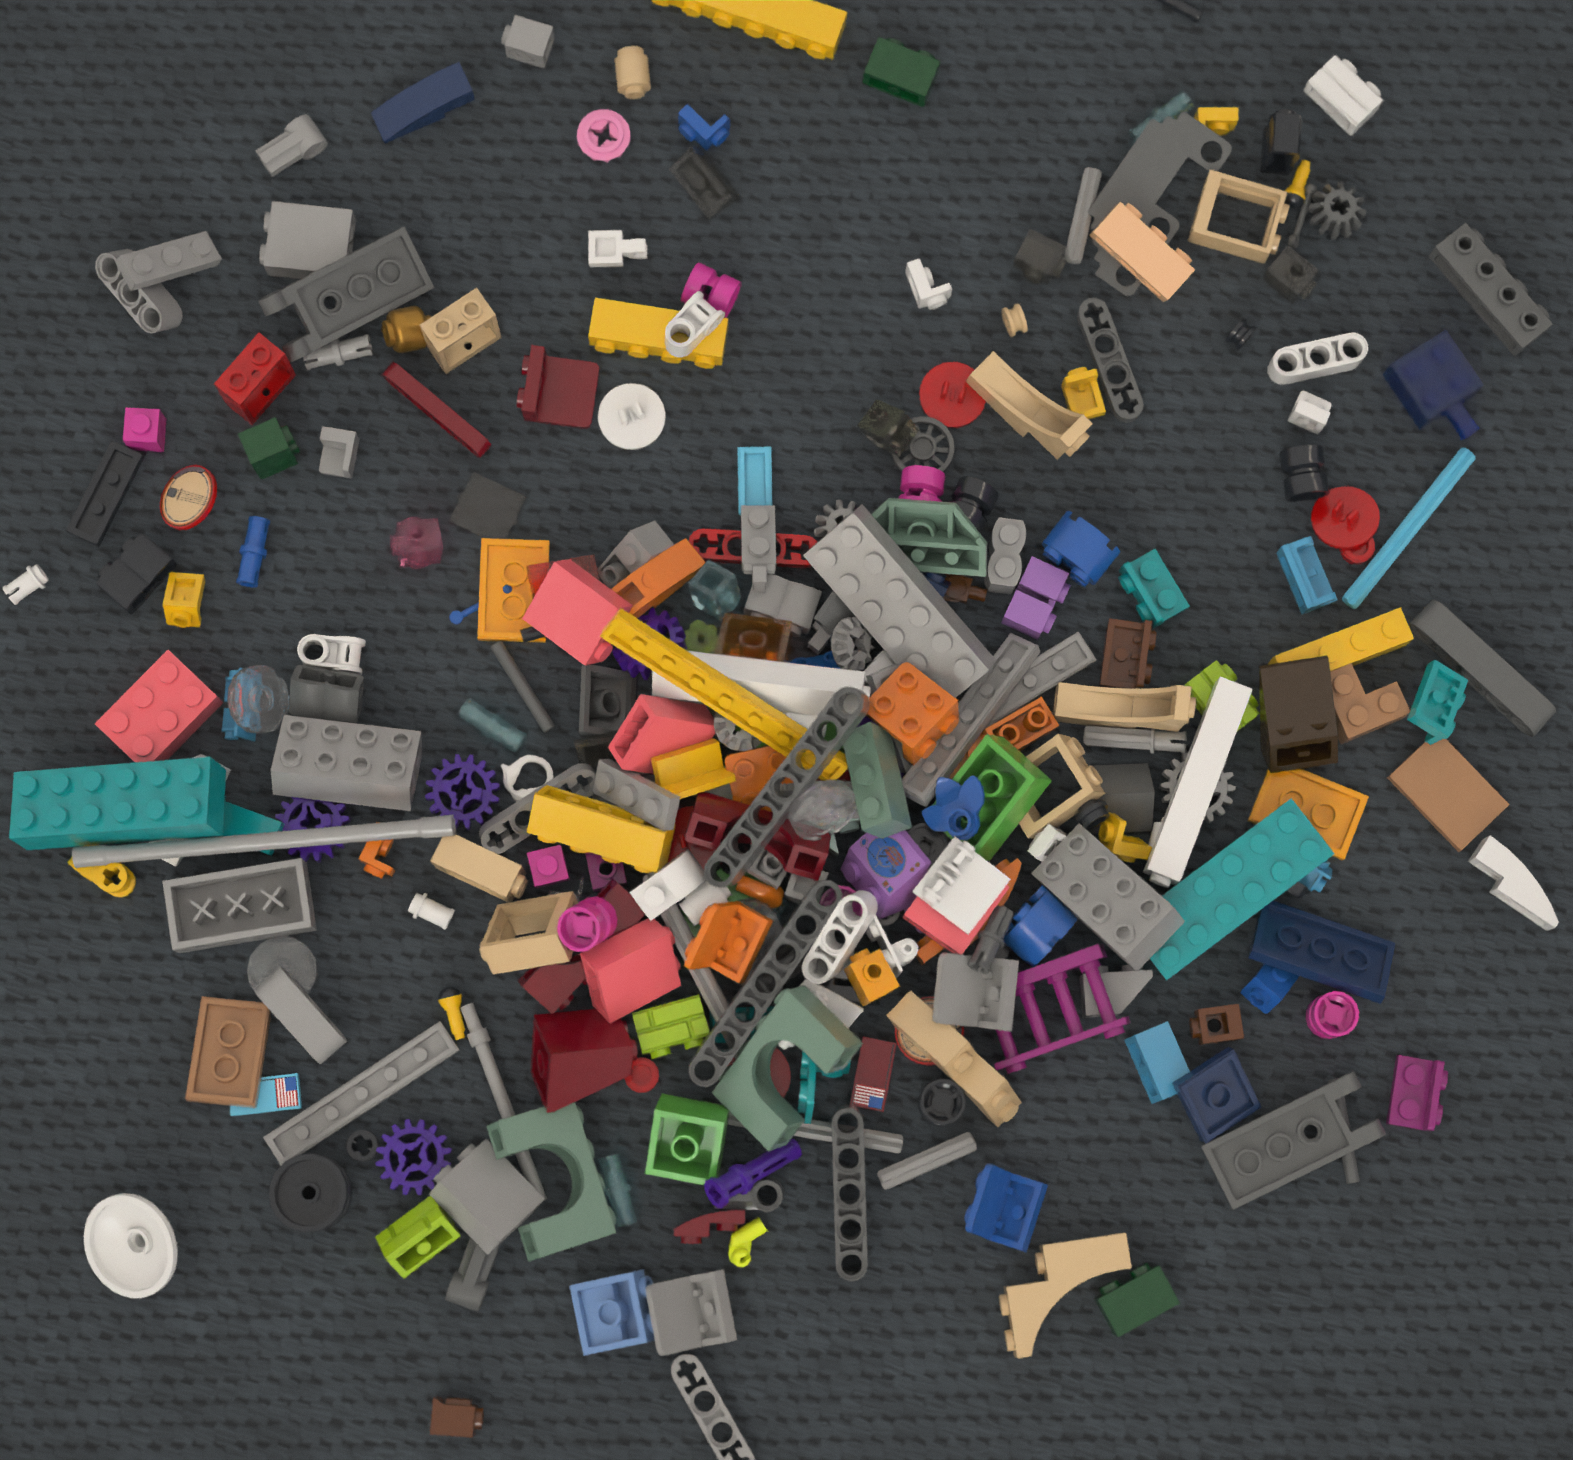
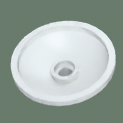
M122 1193L102 1200L90 1212L84 1229L85 1252L92 1270L105 1286L125 1297L144 1298L158 1292L167 1285L174 1274L177 1264V1243L170 1223L153 1203L138 1195Z

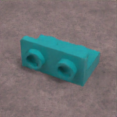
M1156 549L1131 563L1128 561L1121 566L1119 570L1121 575L1118 579L1122 588L1127 594L1132 593L1138 602L1136 610L1143 622L1145 620L1152 621L1153 628L1190 607Z
M1437 660L1427 664L1407 718L1408 721L1427 732L1424 741L1429 745L1442 739H1447L1454 731L1456 725L1454 718L1457 710L1465 701L1466 694L1464 691L1468 683V679Z

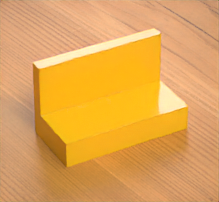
M714 738L651 758L655 784L678 795L680 799L736 781L735 774L724 768L720 743Z

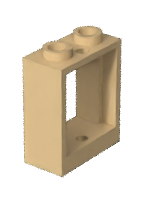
M1210 170L1204 182L1188 242L1264 264L1269 254H1276L1281 235H1277L1276 230L1278 223L1284 224L1290 205L1284 203L1287 192ZM1217 192L1271 208L1261 246L1207 231Z
M477 288L420 324L427 348L445 374L502 338L496 314ZM465 344H472V348L470 350L465 349Z
M1057 734L1026 756L1035 766H1039L1059 751L1082 787L1080 791L1043 817H1041L1035 805H1033L1019 823L1027 838L1034 839L1036 834L1043 831L1048 824L1056 828L1079 813L1078 809L1084 803L1092 799L1097 800L1106 794L1100 785L1103 782L1100 774L1093 766H1088L1083 758L1085 751L1074 737L1071 738Z
M456 834L455 836L442 837L430 861L436 869L508 903L512 902L514 897L520 899L528 884L525 876L526 872L522 865Z
M573 891L497 905L492 919L489 921L483 941L480 943L481 957L484 961H487L492 974L570 961L574 950L569 949L562 943L558 935L557 925L561 914L578 904ZM546 930V932L542 934L515 938L516 935Z

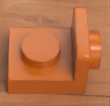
M394 839L367 841L359 857V860L366 864L363 869L364 871L380 879L383 878L384 874L393 877L395 873L394 868L378 861L380 855L383 857L387 856Z

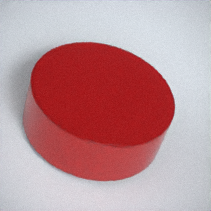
M1371 538L1367 543L1357 548L1339 549L1340 554L1348 563L1355 565L1363 564L1371 558L1375 551L1374 539Z
M637 1058V1060L632 1061V1072L630 1076L625 1078V1082L635 1092H649L658 1083L659 1070L650 1059Z

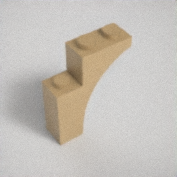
M994 351L966 380L1022 437L1029 432L1057 460L1064 453L1070 457L1090 437L1085 431L1093 423L1086 416L1070 411L1047 398L1020 377Z
M1059 682L1055 689L1053 716L1057 722L1086 726L1144 727L1178 732L1186 723L1188 724L1189 718L1194 717L1196 697H1190L1192 687L1182 685L1164 688L1129 689Z
M910 990L886 1015L894 1027L921 1050L953 1082L958 1084L970 1100L994 1125L999 1127L1003 1122L1011 1120L1022 1102L1008 1081L981 1058L969 1041L952 1026L935 1023L932 1019L933 1010Z
M1126 1233L1039 1245L1040 1253H1035L1036 1268L1038 1274H1044L1045 1280L1003 1286L1005 1294L999 1295L1002 1316L1008 1315L1010 1330H1004L1007 1351H1014L1015 1358L1032 1356L1038 1330L1051 1308L1071 1289L1092 1277L1132 1268Z

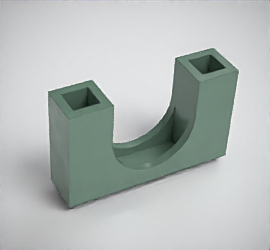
M805 985L793 989L786 988L778 994L774 1000L776 1006L770 1014L765 1015L759 1020L755 1026L757 1032L750 1040L742 1044L736 1053L737 1059L732 1065L726 1067L718 1079V1085L712 1091V1094L768 1151L787 1145L805 1121L778 1093L772 1082L770 1061L776 1046L782 1040L795 1044L825 1074L844 1069L863 1044Z
M575 1102L555 1112L547 1113L545 1107H541L498 1120L486 1126L497 1160L531 1149H544L560 1157L571 1175V1195L566 1206L558 1214L518 1227L528 1262L616 1233L614 1227L616 1224L615 1214L612 1208L607 1205L604 1195L605 1183L602 1175L596 1170L593 1160L595 1155L591 1141L586 1138L582 1126L584 1124V1116L582 1110Z

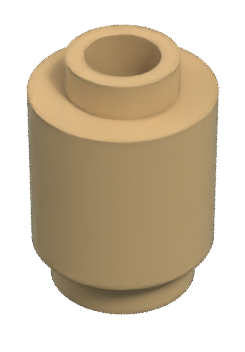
M629 46L621 48L617 51L618 57L615 59L618 92L624 94L628 99L642 98L651 89L648 57L644 54V50L641 47Z

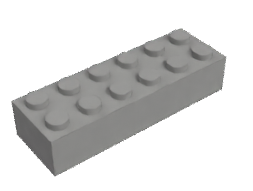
M863 504L803 555L896 664L905 662L912 664L956 698L987 673L996 661Z

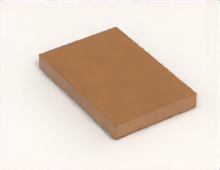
M1442 739L1432 745L1424 742L1387 777L1458 852L1462 851L1510 805L1447 739Z
M202 996L185 1097L188 1102L257 1108L271 1019V1011L263 1002Z

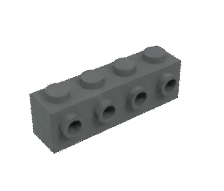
M1464 223L1435 246L1428 257L1512 355L1516 357L1541 337L1553 323L1550 321L1547 310L1542 305L1535 304L1529 297L1526 286L1519 279H1514L1506 270V264L1503 259L1495 253L1492 254L1485 246L1482 235L1476 229L1470 228L1467 223Z

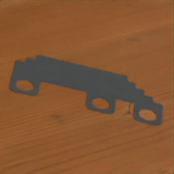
M1182 112L1177 119L1167 116L1163 123L1151 119L1088 210V213L1095 218L1091 229L1094 230L1119 202L1123 205L1130 203L1142 214L1140 220L1147 226L1156 217H1162L1168 221L1170 231L1165 241L1168 245L1179 229V221L1156 205V202L1187 157L1208 171H1219L1231 154V144L1186 112ZM1208 141H1215L1222 148L1221 158L1214 163L1205 161L1201 156V148ZM1093 240V245L1099 249L1094 256V259L1100 263L1096 276L1126 296L1133 295L1141 282L1136 279L1135 283L1130 286L1119 284L1116 279V271L1122 265Z

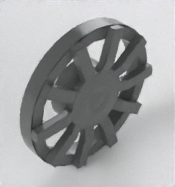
M921 416L909 419L899 426L893 436L891 444L892 458L900 471L906 467L903 464L914 459V465L924 462V466L929 467V460H933L940 466L938 469L944 472L950 465L954 455L952 434L943 423L934 418ZM918 424H929L927 432L921 433ZM911 425H913L916 434L913 438L904 432ZM934 426L942 431V434L936 438L931 436ZM900 434L910 442V445H897ZM947 438L949 448L937 447L936 443ZM897 450L909 451L910 454L900 460ZM935 452L948 453L946 461L943 462L936 457Z

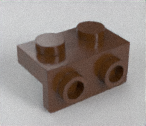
M1108 619L1099 687L1143 689L1144 684L1150 683L1152 664H1147L1148 651H1154L1156 643V631L1151 630L1152 621L1145 620L1143 623Z

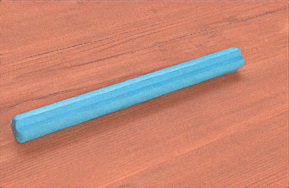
M1462 447L1343 595L1342 601L1348 607L1356 609L1474 462L1476 457L1470 450Z

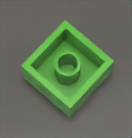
M661 1094L654 1111L645 1174L704 1185L705 1181L711 1177L718 1178L730 1111L720 1104Z

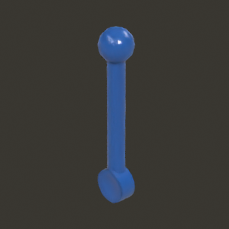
M504 585L503 592L505 594L510 593L512 587ZM479 602L461 612L453 611L450 614V621L453 624H460L464 617L479 610Z

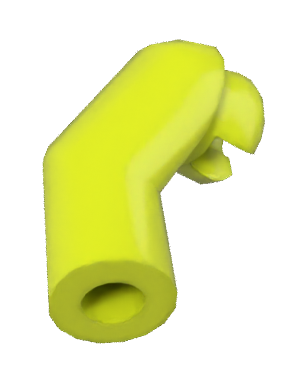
M759 1216L731 1234L728 1257L737 1267H745L750 1263L752 1240L767 1232Z

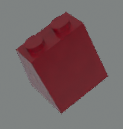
M596 1009L534 1015L530 1073L547 1113L564 1108L631 1075L632 1061L637 1060V1045L635 1040L630 1039L628 1035L626 1020H621L620 1018L609 1023Z

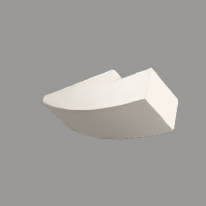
M1491 835L1482 839L1468 862L1496 880L1490 893L1546 931L1556 928L1559 921L1540 884L1526 866L1508 848Z

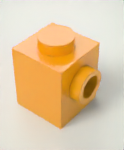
M868 948L856 953L849 958L851 964L844 969L863 1007L893 992L900 986L880 949L871 954Z

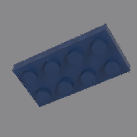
M1272 901L1259 911L1248 958L1381 1004L1386 995L1395 943Z

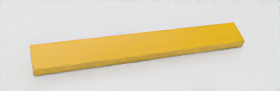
M622 608L617 611L601 632V638L785 757L789 755L808 730ZM807 750L802 754L801 763L805 769H811L816 762V757L813 751ZM839 750L818 778L822 781H836L848 769L846 755Z

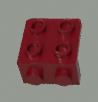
M531 345L530 355H524L522 363V375L527 376L525 388L519 387L517 396V408H522L524 421L582 429L589 428L593 419L600 371L598 364L595 362L547 356L544 346Z

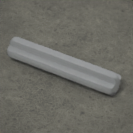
M1087 167L1083 172L1064 260L1069 263L1080 264L1083 258L1092 218L1088 210L1096 200L1102 175L1101 171L1095 168Z
M966 1132L877 1172L878 1179L884 1190H888L977 1150L975 1140L970 1132Z

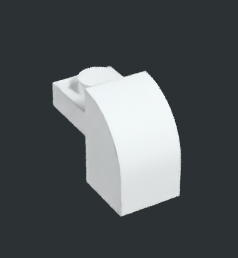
M686 849L663 866L657 873L630 891V894L651 921L706 881L704 870L689 849Z

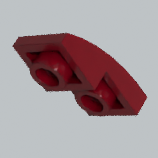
M745 1210L720 1211L694 1218L675 1228L674 1236H681V1243L702 1244V1237H709L710 1223H717L716 1230L738 1231V1224H745Z

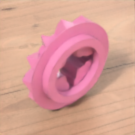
M606 109L596 110L586 115L580 122L577 130V140L582 152L591 157L593 161L601 160L608 163L611 159L620 158L626 148L629 147L630 129L626 120L620 114ZM609 125V137L613 140H605L604 144H601L599 147L598 136L594 135V133L602 134Z

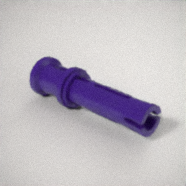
M791 1139L787 1145L766 1151L744 1165L733 1164L728 1168L727 1173L718 1178L711 1177L707 1179L704 1188L708 1199L717 1208H723L728 1204L729 1199L738 1194L745 1195L749 1193L754 1183L786 1164L799 1159L802 1155L799 1144L795 1139Z

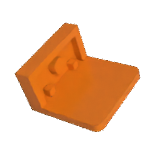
M908 662L902 663L871 695L869 700L870 707L866 714L867 717L902 743L903 758L913 766L921 758L926 759L929 757L937 745V740L944 733L946 735L950 734L959 722L958 700Z
M768 745L728 754L724 759L726 770L735 774L736 777L735 782L729 783L733 800L751 805L786 757ZM785 778L781 784L793 783L790 778ZM764 806L763 808H761L763 810L772 812V810L768 806Z
M739 901L714 903L705 909L700 918L699 924L701 928L698 935L690 941L685 950L687 958L684 967L690 970L711 967L739 984L745 983L774 920Z

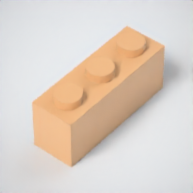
M1119 202L1089 236L1162 302L1170 299L1194 272L1195 269L1190 265L1192 260L1181 249L1177 248L1174 251L1165 243L1167 237L1157 227L1152 225L1149 228L1140 220L1142 214L1130 203L1123 205Z

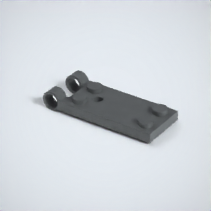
M400 227L315 272L258 300V303L265 316L274 314L293 304L307 334L281 346L289 362H293L435 287L405 227ZM327 296L335 299V307L333 309H327L324 305V300Z
M1354 1071L1207 1144L1201 1145L1232 1210L1386 1135L1378 1118L1350 1131L1335 1100L1362 1087ZM1307 1125H1314L1317 1129V1135L1312 1139L1304 1135V1129Z

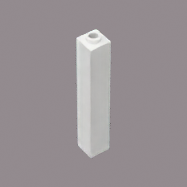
M688 651L781 712L818 716L833 695L844 687L860 689L866 693L870 700L871 687L864 686L865 672ZM652 671V696L700 702ZM855 694L848 695L844 700L843 706L847 713L854 712L859 706V700Z
M1221 676L1215 682L1143 873L1150 875L1149 881L1169 888L1170 884L1176 885L1181 881L1253 689Z

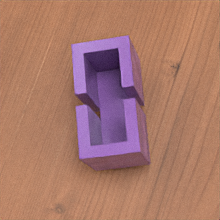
M1032 556L1001 623L1037 640L1042 631L1049 634L1057 616L1051 613L1055 602L1057 601L1062 604L1071 586L1065 583L1069 573Z

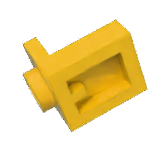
M1198 107L1194 118L1217 135H1225L1229 131H1233L1238 122V108Z
M169 573L163 600V609L168 625L180 628L200 627L202 621L200 605L205 587L204 574Z

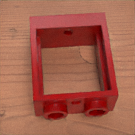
M258 333L217 379L214 385L226 405L253 425L296 374L286 354L262 334ZM265 389L270 390L268 396L263 395Z

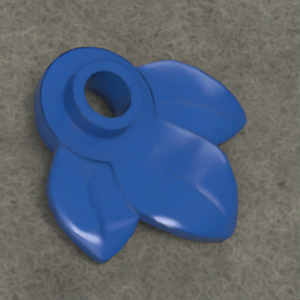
M972 775L961 785L953 779L939 777L936 784L937 805H932L922 811L927 825L934 831L948 832L953 838L956 837L959 840H968L974 837L980 826L978 813L985 802L984 789L980 780ZM963 817H966L968 819V824L965 829H963L960 825L961 819Z

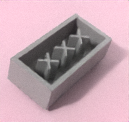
M284 715L271 767L273 795L411 811L422 759L421 731Z
M1078 824L1031 873L1041 885H1044L1085 926L1136 972L1185 922L1168 901L1081 824Z
M302 858L162 881L172 950L177 953L317 931L307 862Z

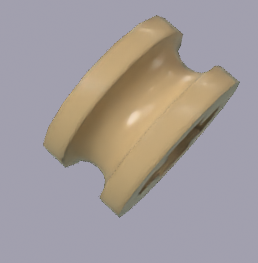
M1014 304L1011 310L1007 307L1002 308L1003 321L1010 337L1016 336L1017 331L1022 333L1028 331L1026 318L1020 304Z

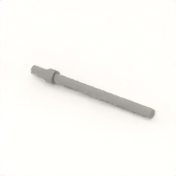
M474 1003L464 1005L460 1009L469 1030L467 1037L471 1048L475 1047L501 1118L505 1119L515 1116L488 1043L491 1039L487 1028L482 1027ZM529 1150L515 1154L524 1178L546 1200L547 1197Z

